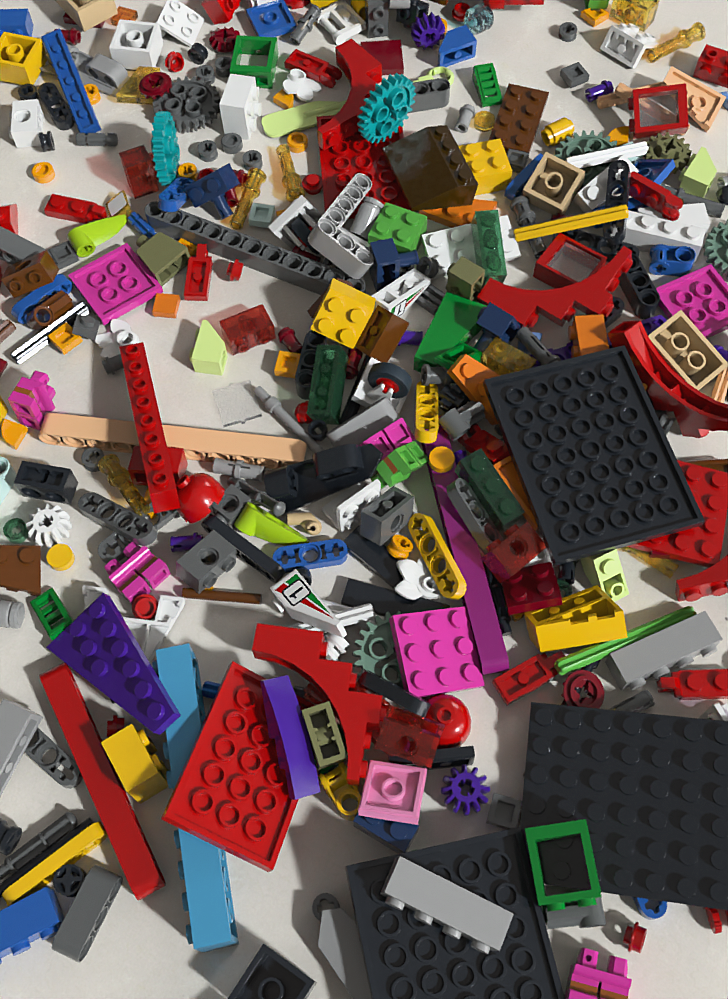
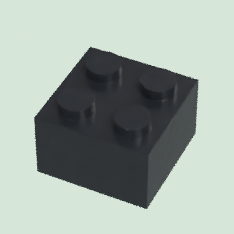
M263 944L228 999H307L317 982L270 947Z

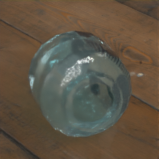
M479 3L469 8L464 17V25L468 27L472 34L476 35L490 29L494 21L493 11L484 3Z

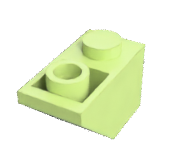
M701 147L697 155L692 154L687 164L689 166L688 169L683 168L678 180L681 181L679 188H683L685 193L704 198L713 183L717 170L707 149Z
M202 320L200 329L197 328L195 333L196 344L190 350L189 361L192 362L195 372L222 376L228 357L225 343L207 320Z
M616 549L580 559L584 573L592 586L598 585L614 602L629 595Z

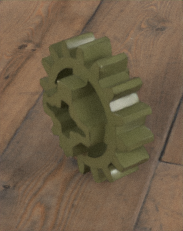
M666 132L665 136L657 133L656 138L651 136L649 141H646L648 150L643 157L645 159H673L676 167L671 172L676 174L677 170L682 171L687 166L692 150H689L690 144H684V138L677 139V134H674L672 137L669 132Z

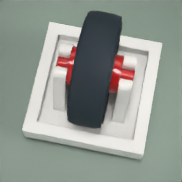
M301 195L281 215L277 216L268 227L292 249L297 245L302 250L308 247L316 255L320 254L309 244L308 235L323 215Z
M371 357L351 400L367 408L387 396L399 415L413 379L401 367L392 363L380 362Z

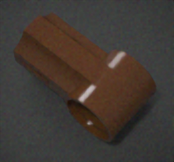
M62 290L58 291L27 314L26 321L28 326L34 330H41L49 326L53 321L74 307L72 299ZM37 313L43 316L44 323L37 319Z

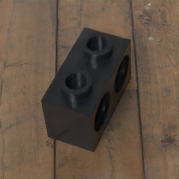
M22 461L14 484L23 497L71 505L78 481L71 469Z

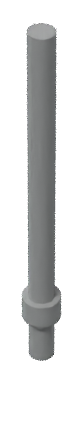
M261 386L255 388L254 393L262 400L264 407L271 414L274 413L300 440L304 441L313 453L324 450L281 407L282 404L276 397H271Z

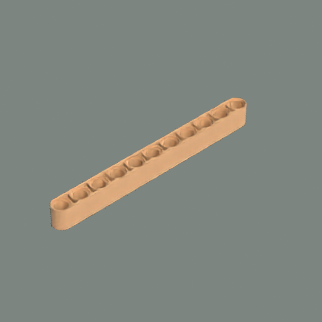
M47 413L44 416L39 433V439L50 445L85 449L96 447L104 451L131 454L134 446H140L134 421ZM162 425L167 447L184 448L187 460L214 462L215 458L230 461L244 460V463L265 466V468L269 469L305 460L307 444L299 439Z

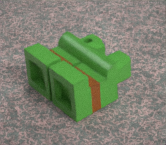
M416 441L396 448L378 464L376 468L378 472L370 479L372 482L378 479L381 482V489L387 485L392 487L408 479L411 472L423 467L429 462V458Z

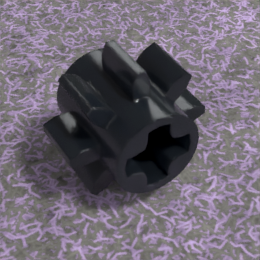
M452 384V386L446 385L438 395V400L441 403L439 408L446 413L453 408L459 409L468 402L465 393L457 384Z

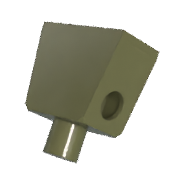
M162 232L156 233L152 238L141 235L136 241V245L139 247L136 251L138 257L161 286L165 285L188 265L189 257H191L185 245Z

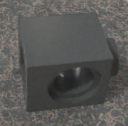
M231 484L225 490L219 504L217 505L213 502L211 507L214 516L234 530L236 528L234 523L246 503H252L249 496ZM228 507H236L233 511H225Z

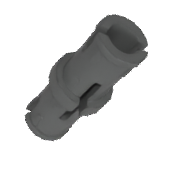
M311 4L305 15L299 18L298 25L289 36L290 41L295 45L299 46L307 32H311L313 29L312 25L321 14L318 6ZM309 19V22L307 23V25L305 26V28L301 31V28L304 26V24L306 23V21Z

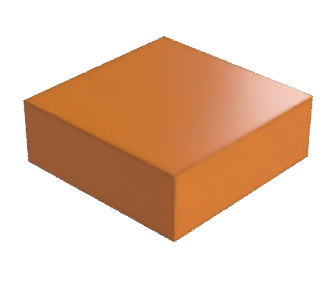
M156 293L152 310L153 316L176 318L180 296Z

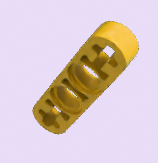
M420 381L416 385L414 437L421 443H433L437 439L439 428L437 384L423 386Z
M415 513L408 522V529L440 593L449 599L458 600L462 598L466 592L465 579L434 520L428 515ZM431 539H434L435 547L429 552L428 543ZM442 559H444L446 562V567L444 571L440 573L438 570L439 562Z
M96 822L90 825L10 885L2 893L6 904L10 906L41 890L53 881L54 875L60 867L67 864L74 865L105 841L108 835L103 824Z

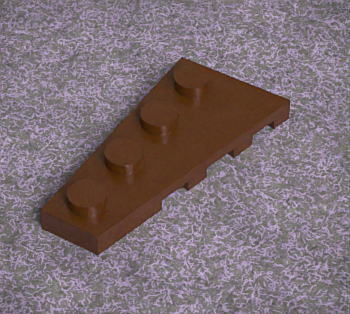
M0 545V587L13 592L23 591L31 593L32 596L36 597L41 595V545Z

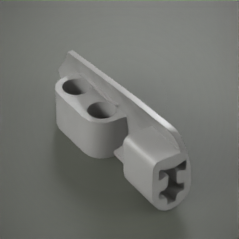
M67 43L83 85L94 84L100 92L114 97L137 92V81L128 76L122 64L99 53L92 57ZM46 52V58L49 64L40 67L41 71L57 76L51 63V60L49 58V55Z
M342 908L322 910L318 940L319 949L353 999H371L356 922Z

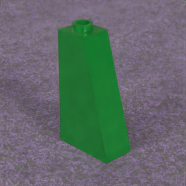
M446 292L414 356L413 370L421 374L423 364H428L430 367H442L433 362L434 357L462 343L468 344L482 330L476 323L478 321L477 316L480 310L487 306Z

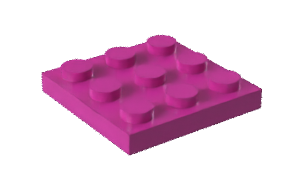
M128 243L68 275L70 281L103 325L110 323L112 319H117L156 297V293H163L162 286Z
M711 264L656 288L660 296L658 305L669 319L682 310L706 339L728 329V285Z
M466 606L399 614L389 618L403 688L418 697H426L485 686Z

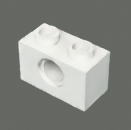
M38 99L12 101V110L9 111L11 126H8L10 139H14L17 148L41 146L39 132H43L44 114Z

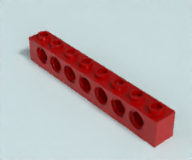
M144 343L119 346L154 514L180 508L177 488Z

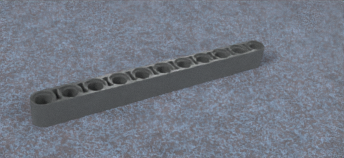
M157 201L148 203L144 208L148 224L157 233L162 232L176 240L182 238L196 246L197 244H207V251L209 253L233 262L235 259H239V262L244 263V266L319 295H322L329 287L332 278L349 281L355 289L366 294L364 280L354 279L344 271L179 209L176 212L162 211L158 208Z

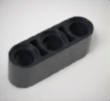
M632 254V266L627 273L623 272L618 280H620L619 285L634 314L638 318L645 320L654 316L660 296L637 255Z
M313 330L309 331L305 336L295 375L297 394L304 400L313 399L317 395L327 356L326 336Z

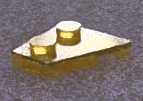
M139 66L116 94L117 102L153 105L155 100L152 97L146 99L144 95H141L139 83L146 75L153 72H161L160 68Z

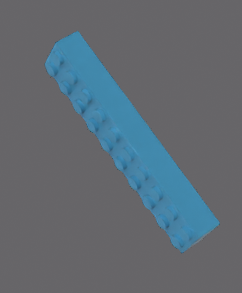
M189 643L156 650L157 660L152 661L154 671L181 714L165 730L167 742H163L164 756L166 760L169 759L171 770L166 772L169 789L173 788V790L206 718L198 660ZM180 828L174 830L175 845L177 849H181L182 860L178 861L179 877L181 880H185L186 892L182 893V904L184 911H189L190 924L186 925L188 944H193V948L200 952L239 945L226 852Z

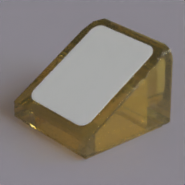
M124 190L120 191L106 203L110 217L124 214L129 217L132 213Z

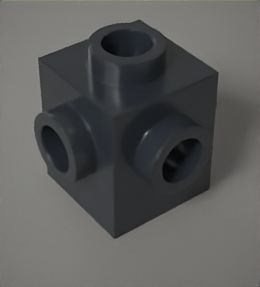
M410 0L409 9H396V22L404 24L405 28H411V23L416 22V17L422 18L423 13L428 16L429 3L420 0Z

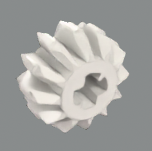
M47 503L45 509L42 510L37 507L38 513L29 514L31 521L26 523V528L29 531L28 536L37 545L42 547L46 544L47 547L51 548L54 542L62 544V537L69 538L68 530L72 529V524L69 521L70 516L60 506L56 505L52 508Z

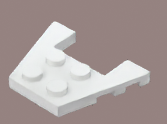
M83 585L84 610L102 593L108 595L109 591L107 588ZM160 595L154 621L123 617L150 663L156 654V650L160 648L185 606L186 601L184 597Z

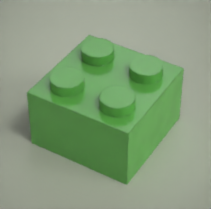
M386 202L368 234V243L393 238L398 254L413 250L418 251L422 243L421 236L427 233V216Z

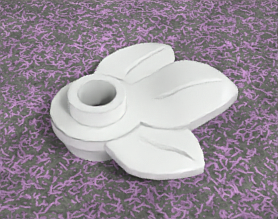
M292 69L287 74L286 80L283 81V90L287 94H296L297 98L306 102L312 101L313 91H320L322 89L315 80L306 78V74L299 69Z
M119 319L111 320V332L99 334L95 339L97 345L103 349L100 354L103 358L107 356L111 358L121 354L119 346L140 343L138 336L131 331L130 325Z
M420 557L417 562L403 559L396 563L399 572L404 578L394 588L399 595L410 600H416L420 597L430 600L439 596L440 591L423 557Z

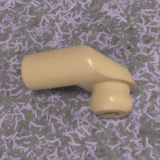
M287 513L288 525H301L308 534L313 536L321 532V523L312 513Z

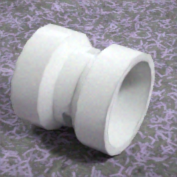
M329 632L325 634L324 640L329 642L328 654L325 660L338 661V657L346 653L350 645L342 637Z

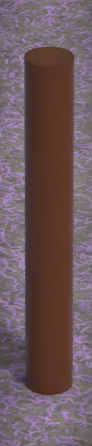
M183 588L182 597L187 599L261 604L262 594L204 589L198 594L192 588Z

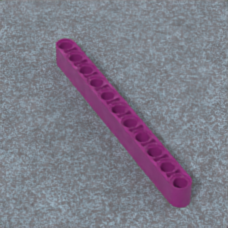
M440 424L436 441L433 443H421L423 452L428 458L430 452L436 447L444 446L452 450L448 434ZM455 460L452 469L445 473L434 471L428 462L426 464L447 546L466 582V592L461 601L462 605L467 608L482 675L509 670L508 655L478 544L448 497L446 490L450 483L460 478Z

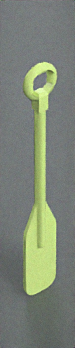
M438 66L430 69L426 76L419 77L418 80L412 82L434 79L432 75L444 73L451 86L454 81V74L450 69ZM347 100L342 102L314 101L271 113L262 118V127L266 135L272 138L317 126L316 116L336 115Z

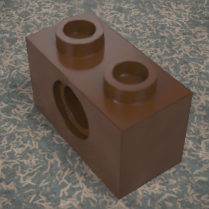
M45 250L8 266L1 280L11 295L16 298L52 283L59 268L48 251Z

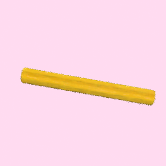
M624 204L515 228L514 237L517 242L626 219L629 216L628 207Z

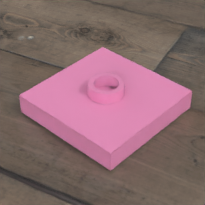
M370 760L358 809L359 816L418 825L427 768Z

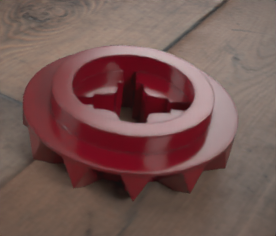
M226 27L223 29L217 28L216 32H211V37L209 38L210 46L215 51L222 53L234 51L236 36L240 35V33L234 30L233 27L229 29Z
M164 72L150 73L143 77L139 83L141 95H144L146 99L152 97L155 100L159 96L163 98V94H169V89L172 88L171 78Z
M586 670L575 671L569 674L566 681L562 683L564 687L561 696L565 699L566 706L600 709L602 706L604 688L600 679L592 672ZM584 687V692L590 697L579 699L580 694L574 689Z

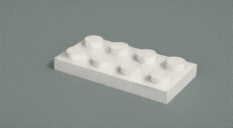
M508 215L431 232L421 236L426 257L435 258L439 263V271L433 279L448 276L447 270L453 262L456 263L462 256L482 268L517 260L521 256Z

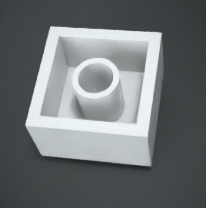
M120 19L109 47L112 59L122 64L125 69L154 72L163 46L159 23Z
M230 74L219 103L224 135L236 133L242 139L249 140L251 133L255 132L256 118L261 115L262 108L261 103H258L259 87H256L255 77Z

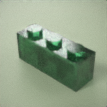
M498 210L475 211L471 222L476 264L485 269L483 287L490 278L503 283L507 276Z
M317 345L307 415L313 421L322 420L326 424L339 425L348 364V355L341 345Z
M481 448L459 461L454 471L459 478L464 479L471 486L499 532L516 523L522 517L525 511Z

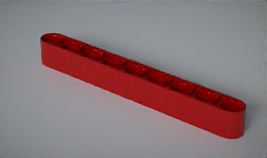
M63 662L40 674L39 677L130 888L139 901L166 886V882L119 776L101 744L102 738L69 666Z

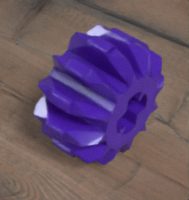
M431 12L427 16L423 13L422 18L416 17V22L411 23V37L417 47L421 46L425 50L429 46L433 49V45H440V40L444 39L445 25L439 15L435 16Z
M463 764L461 766V773L453 767L450 770L452 777H443V782L448 786L441 787V794L449 795L444 800L445 805H449L452 802L455 803L452 810L453 813H457L459 807H463L464 816H468L470 806L478 813L481 810L479 803L487 804L488 798L483 794L490 792V786L481 785L486 781L487 777L486 775H481L477 778V767H474L471 773H467V765ZM464 784L470 786L466 796L461 794L460 785L462 788Z

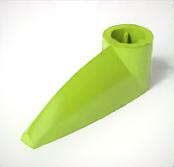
M126 214L113 216L75 227L69 231L67 238L79 257H87L95 251L96 246L106 242L123 228L128 221Z
M251 502L246 503L234 523L235 527L241 532L278 545L290 546L309 543L310 541L280 519Z

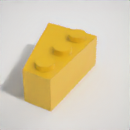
M598 585L562 598L563 605L524 613L529 639L540 653L628 638L623 610Z

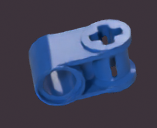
M654 245L650 249L652 262L649 264V271L654 275L685 276L691 272L696 253L687 246Z

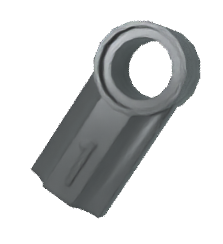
M472 400L459 409L453 408L445 413L438 420V423L452 441H455L485 417V408L480 402Z
M596 898L597 905L578 907L577 901L565 903L566 909L547 912V907L543 906V917L547 930L574 926L590 928L606 925L602 899Z

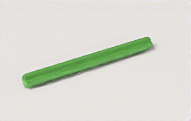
M686 606L628 630V638L596 643L562 657L554 663L555 669L559 675H565L608 657L612 652L690 618L697 613L692 606Z

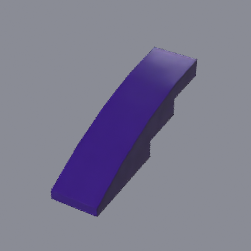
M283 675L261 680L269 738L275 739L279 768L285 769L289 798L297 800L319 793L320 786L308 732L289 676Z

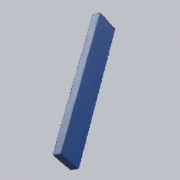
M59 28L41 36L79 133H86L88 135V133L101 131V126L62 31Z

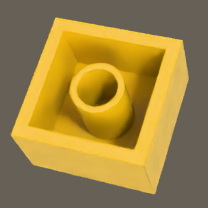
M3 32L0 37V81L19 85H34L41 72L40 67H43L47 62L42 40Z
M501 139L458 146L478 182L475 195L506 190L511 182L512 168Z
M332 278L313 317L310 329L354 349L374 311L376 298Z
M130 724L101 742L126 792L138 803L142 804L168 787L166 772L169 770L163 760H160L157 753H155L157 749L143 729L138 731L133 724Z

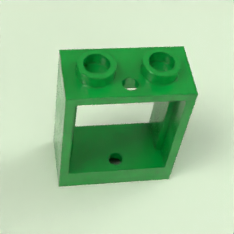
M237 35L230 74L255 77L256 87L273 89L279 55L277 37ZM241 55H267V66L240 65Z
M586 819L525 828L538 905L546 906L547 912L566 909L565 903L577 901L578 907L597 905L596 898H602ZM581 836L592 890L546 896L537 842Z

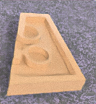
M671 66L660 86L686 83L688 115L707 133L726 97ZM669 95L675 101V95Z

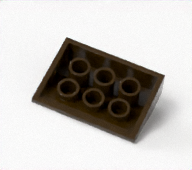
M447 125L426 127L383 147L384 157L411 211L472 205L478 182Z

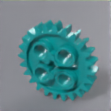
M395 73L394 76L390 74L387 80L382 78L381 85L376 83L374 92L370 90V97L364 99L366 104L360 107V110L363 112L358 115L360 121L357 125L360 127L358 131L361 133V136L367 141L377 144L380 140L385 142L386 137L390 139L392 132L397 133L398 127H403V120L409 118L407 113L413 110L410 105L415 103V100L412 98L416 93L414 92L415 86L412 85L413 82L406 76Z
M157 111L155 113L156 116H154V122H152L154 129L152 130L153 136L151 139V148L154 155L153 162H155L159 183H161V186H169L177 179L180 149L177 144V130L175 129V121H173V116H171L170 112Z

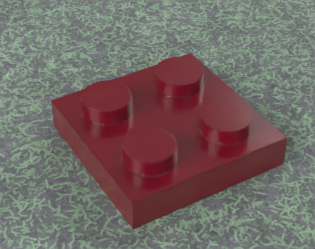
M552 562L499 572L509 615L563 605Z

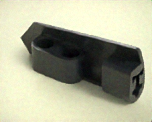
M371 443L363 446L345 444L314 453L312 455L313 459L266 471L264 473L265 490L271 498L285 503L286 509L282 514L284 515L370 479L383 453Z

